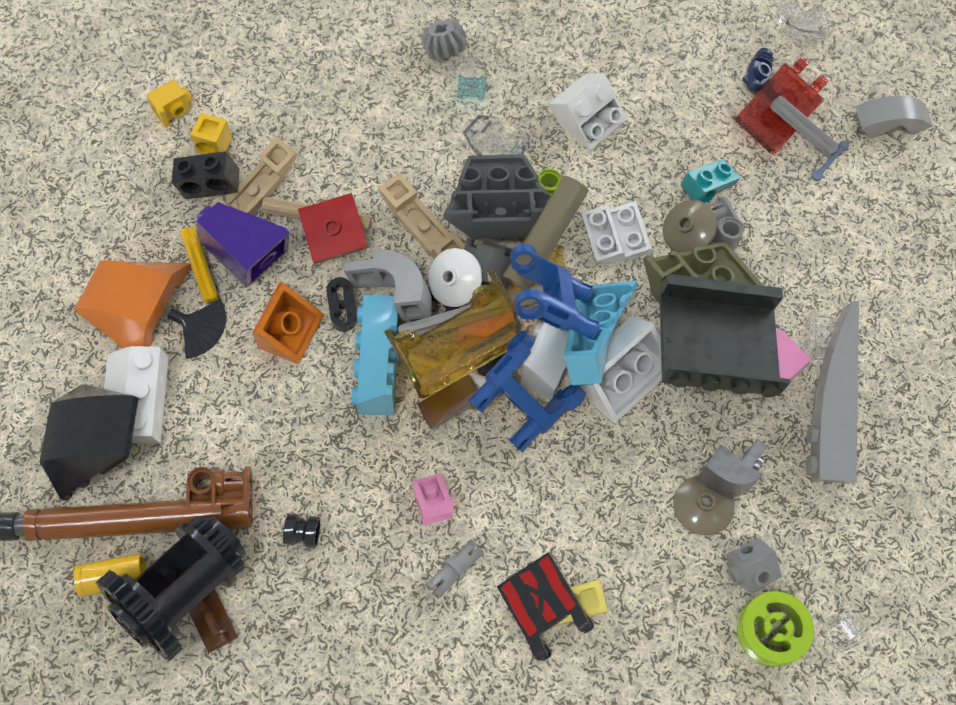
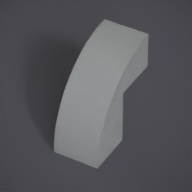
M889 96L856 106L861 127L870 138H875L902 125L911 135L932 127L926 104L914 97Z

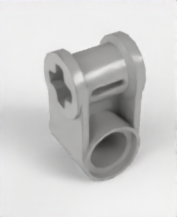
M721 197L718 199V202L708 205L714 211L718 224L713 243L727 242L733 250H736L744 232V225L733 210L728 198Z

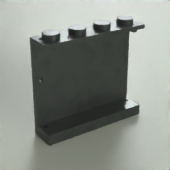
M667 274L659 288L662 383L673 384L675 387H702L707 391L721 389L730 390L735 394L756 393L764 397L779 396L791 383L790 379L780 378L774 310L783 299V289Z

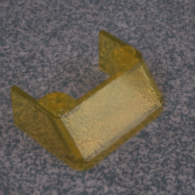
M493 269L487 272L490 285H482L474 290L469 308L419 336L416 331L404 330L394 337L390 329L384 331L391 349L419 398H426L504 354L507 352L506 347L510 340L522 331L520 317L515 312V302Z

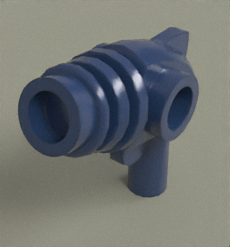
M761 48L756 52L748 65L742 80L751 92L759 91L772 104L779 97L772 89L773 81L769 79L772 70L773 52L768 48Z

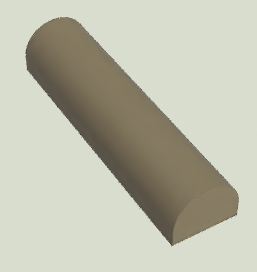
M563 176L522 244L531 245L535 248L537 255L548 259L589 190L579 181L569 176ZM526 254L516 258V262L522 265L532 261V257ZM511 263L502 276L522 290H529L533 284V281L517 274L512 268Z

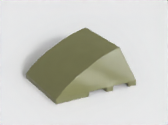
M727 242L694 247L692 251L681 253L672 251L665 256H645L643 259L652 295L659 304V288L667 274L762 285Z

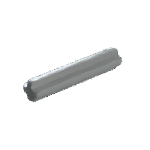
M783 96L777 97L772 102L771 109L826 156L832 155L837 150L838 143Z

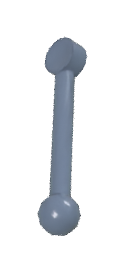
M841 141L838 144V149L819 170L813 171L811 178L814 181H820L825 170L840 153L848 150L849 144L846 141Z

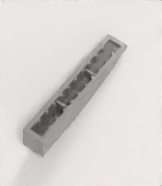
M852 301L843 308L822 362L815 392L812 425L809 426L807 433L808 443L811 444V456L807 459V472L811 474V481L841 484L857 482L859 301Z

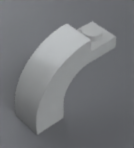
M374 250L373 259L345 262L344 272L353 288L391 286L395 288L393 305L402 321L423 319L431 316L432 298L430 290L417 265L406 255L391 250Z

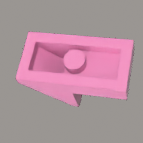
M441 473L411 481L424 526L453 518L452 513L455 512L453 502Z

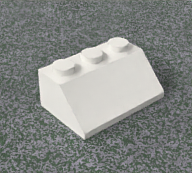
M632 316L628 318L611 336L602 383L579 385L586 392V397L613 423H616L662 381L661 338L654 324Z
M129 346L109 353L107 356L104 389L139 397L132 443L161 444L169 359L161 347Z

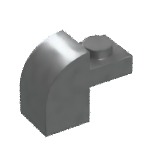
M757 439L741 460L721 445L701 471L697 480L722 496H741L747 493L762 476L757 470L765 461L761 454L767 446Z

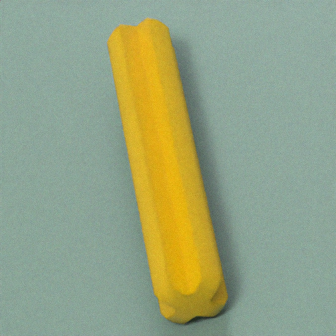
M192 226L183 228L180 234L202 299L205 303L218 300L219 296L201 244L198 241L197 232Z

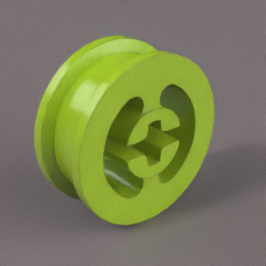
M770 591L760 594L744 606L737 620V636L743 650L753 660L765 666L780 667L800 659L807 653L814 638V623L810 612L799 599L785 592ZM767 607L780 609L790 617V620L778 628V634L769 638L766 642L767 645L771 646L781 645L784 649L783 652L768 649L756 636L755 622L758 624L757 632L761 639L772 630V625L781 620L785 615L781 612L769 613L766 609Z

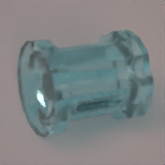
M459 74L458 99L467 96L479 97L480 100H484L485 76L469 78ZM465 86H477L478 88H465Z

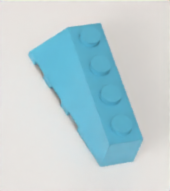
M636 280L592 285L593 293L586 303L576 299L575 304L578 313L599 321L600 329L592 340L571 329L569 330L564 358L571 385L602 383L608 345L617 320L637 287Z
M364 295L363 305H358L357 322L362 323L361 332H356L355 348L360 350V359H354V377H358V387H352V405H357L359 415L394 416L399 314L393 305L394 296Z

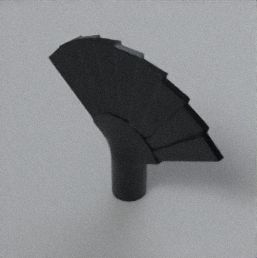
M221 299L191 314H184L172 308L167 317L183 327L186 359L198 357L213 348L220 340L226 325V312Z

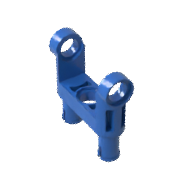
M520 244L515 246L510 253L512 268L517 274L542 285L544 291L529 289L517 294L515 298V312L517 315L525 320L538 319L562 331L571 329L590 340L594 339L600 329V322L578 313L575 304V298L582 303H586L592 296L593 286L572 277L568 269L537 255L535 248L531 245ZM526 254L532 257V261L528 264L522 265L516 262V258L520 255ZM526 299H533L538 302L531 309L523 308L520 305Z
M526 330L519 332L510 340L506 347L507 352L486 374V382L468 399L479 412L483 413L499 394H504L526 416V422L509 439V442L514 444L522 453L539 434L547 433L564 412L575 409L586 396V392L579 385H569L563 391L560 389L543 408L511 376L530 355L531 352L529 350L535 342Z

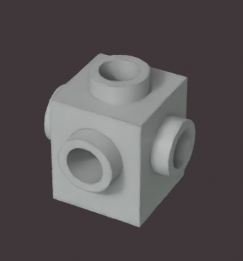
M759 538L741 545L738 549L726 554L730 567L727 569L731 581L736 586L740 585L749 594L762 589L782 577L776 552Z

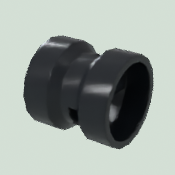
M288 513L283 530V544L294 546L302 541L305 547L316 548L320 533V517L309 516L304 521V518H301L298 514Z

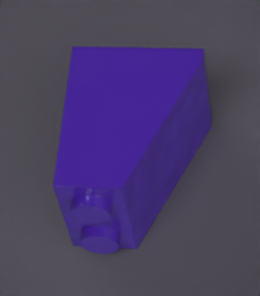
M217 202L213 207H205L197 216L198 241L246 288L288 251L290 232L285 227Z

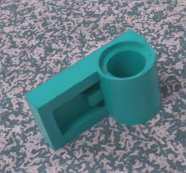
M721 159L687 172L680 186L692 200L707 203L717 192L734 186L740 177L730 164Z

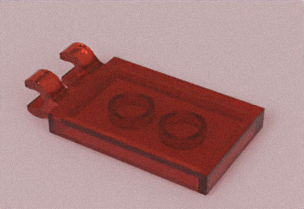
M803 56L791 67L784 63L734 118L743 129L772 155L776 154L796 131V129L771 109L772 102L777 97L783 96L808 118L824 99L818 93L829 81L820 74L810 85L807 84L799 76L809 64Z

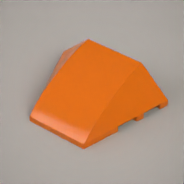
M100 261L74 310L115 341L121 348L129 346L150 347L154 340L152 333L175 288L179 289L191 267V263Z

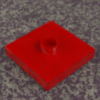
M352 193L298 209L314 264L369 248Z

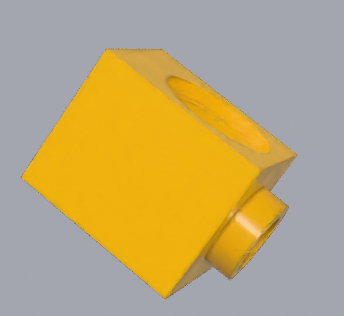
M202 112L190 133L196 153L199 154L227 151L232 141L227 120Z

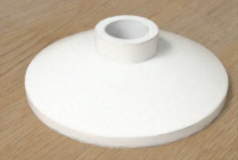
M459 248L448 249L440 253L433 261L429 270L428 281L430 290L437 301L449 307H461L470 303L477 296L482 284V270L476 257L470 252ZM450 272L453 273V279L451 282L448 281V275Z

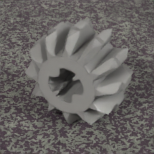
M450 18L444 21L439 19L436 23H430V27L423 29V35L421 36L426 54L429 55L430 59L437 58L438 61H441L443 58L449 60L452 56H459V52L465 50V44L467 43L466 33L462 25H460L458 20L451 21Z

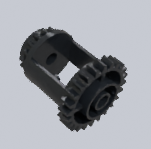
M211 515L206 519L202 516H197L189 524L185 522L179 524L175 528L179 541L136 579L126 573L120 576L114 571L109 570L96 581L97 587L110 603L107 606L108 611L120 626L140 646L145 649L150 646L167 661H171L183 649L177 638L181 632L176 624L219 584L231 588L237 582L236 575L245 567L242 559L246 556V552L243 546L223 523Z

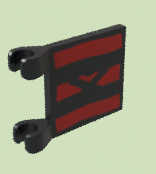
M547 552L496 586L537 660L545 661L552 655L551 650L540 635L570 615L580 632L588 633L594 629L593 621L583 609L550 552Z

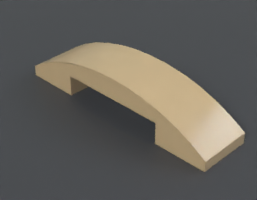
M276 136L258 156L262 161L238 186V193H232L225 201L219 198L217 202L252 215L262 206L263 198L270 197L289 172L298 154Z
M400 172L378 187L379 193L397 219L434 259L445 250L452 248L464 249L465 244L454 232L450 234L418 199V192Z

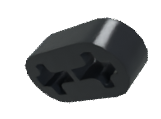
M337 277L332 279L327 285L330 319L332 326L336 330L347 332L352 330L357 323L353 288L348 279ZM338 287L343 288L344 300L338 301L336 293ZM345 308L346 315L348 316L347 322H341L340 309Z

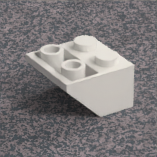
M585 73L549 103L559 125L588 150L595 147L627 120L605 73Z
M538 322L532 335L535 342L529 350L531 353L521 363L518 375L521 376L520 385L523 388L550 400L554 397L567 370L564 353L569 331H562L545 322L543 324Z

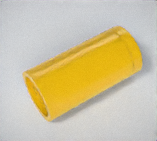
M135 554L76 565L74 567V584L78 596L85 597L101 594L96 581L109 570L114 571L120 576L126 573L136 579L146 570L143 555Z

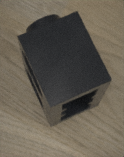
M227 151L174 158L171 183L185 199L238 193L240 169Z

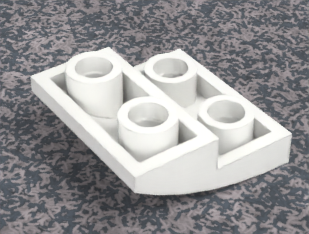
M636 201L612 209L605 205L581 213L597 263L616 262L653 253Z

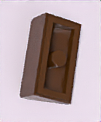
M468 374L419 402L417 405L427 425L433 430L473 407L474 404L472 405L468 399L478 389Z

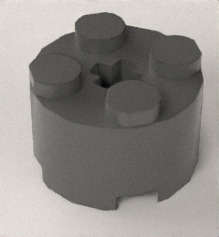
M466 238L464 250L473 254L478 260L482 270V281L489 282L488 288L505 292V289L514 286V284L502 277L511 263V248L483 241V244L477 243V245H474L475 239Z

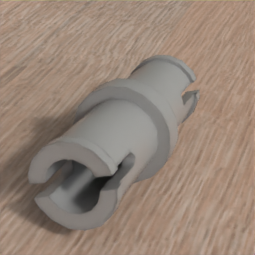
M468 540L467 544L452 558L448 557L443 562L444 566L425 583V586L430 591L440 582V585L432 592L436 598L440 599L442 594L457 579L462 580L466 575L465 571L484 554L479 547L469 555V552L477 545L474 541Z

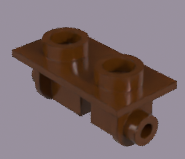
M216 589L189 612L208 653L238 638Z

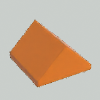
M279 282L252 333L259 349L299 364L324 314L286 284Z

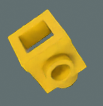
M175 79L146 94L152 111L165 128L170 126V120L181 117L187 110L191 109L189 103L193 101L188 89L185 86L181 88Z

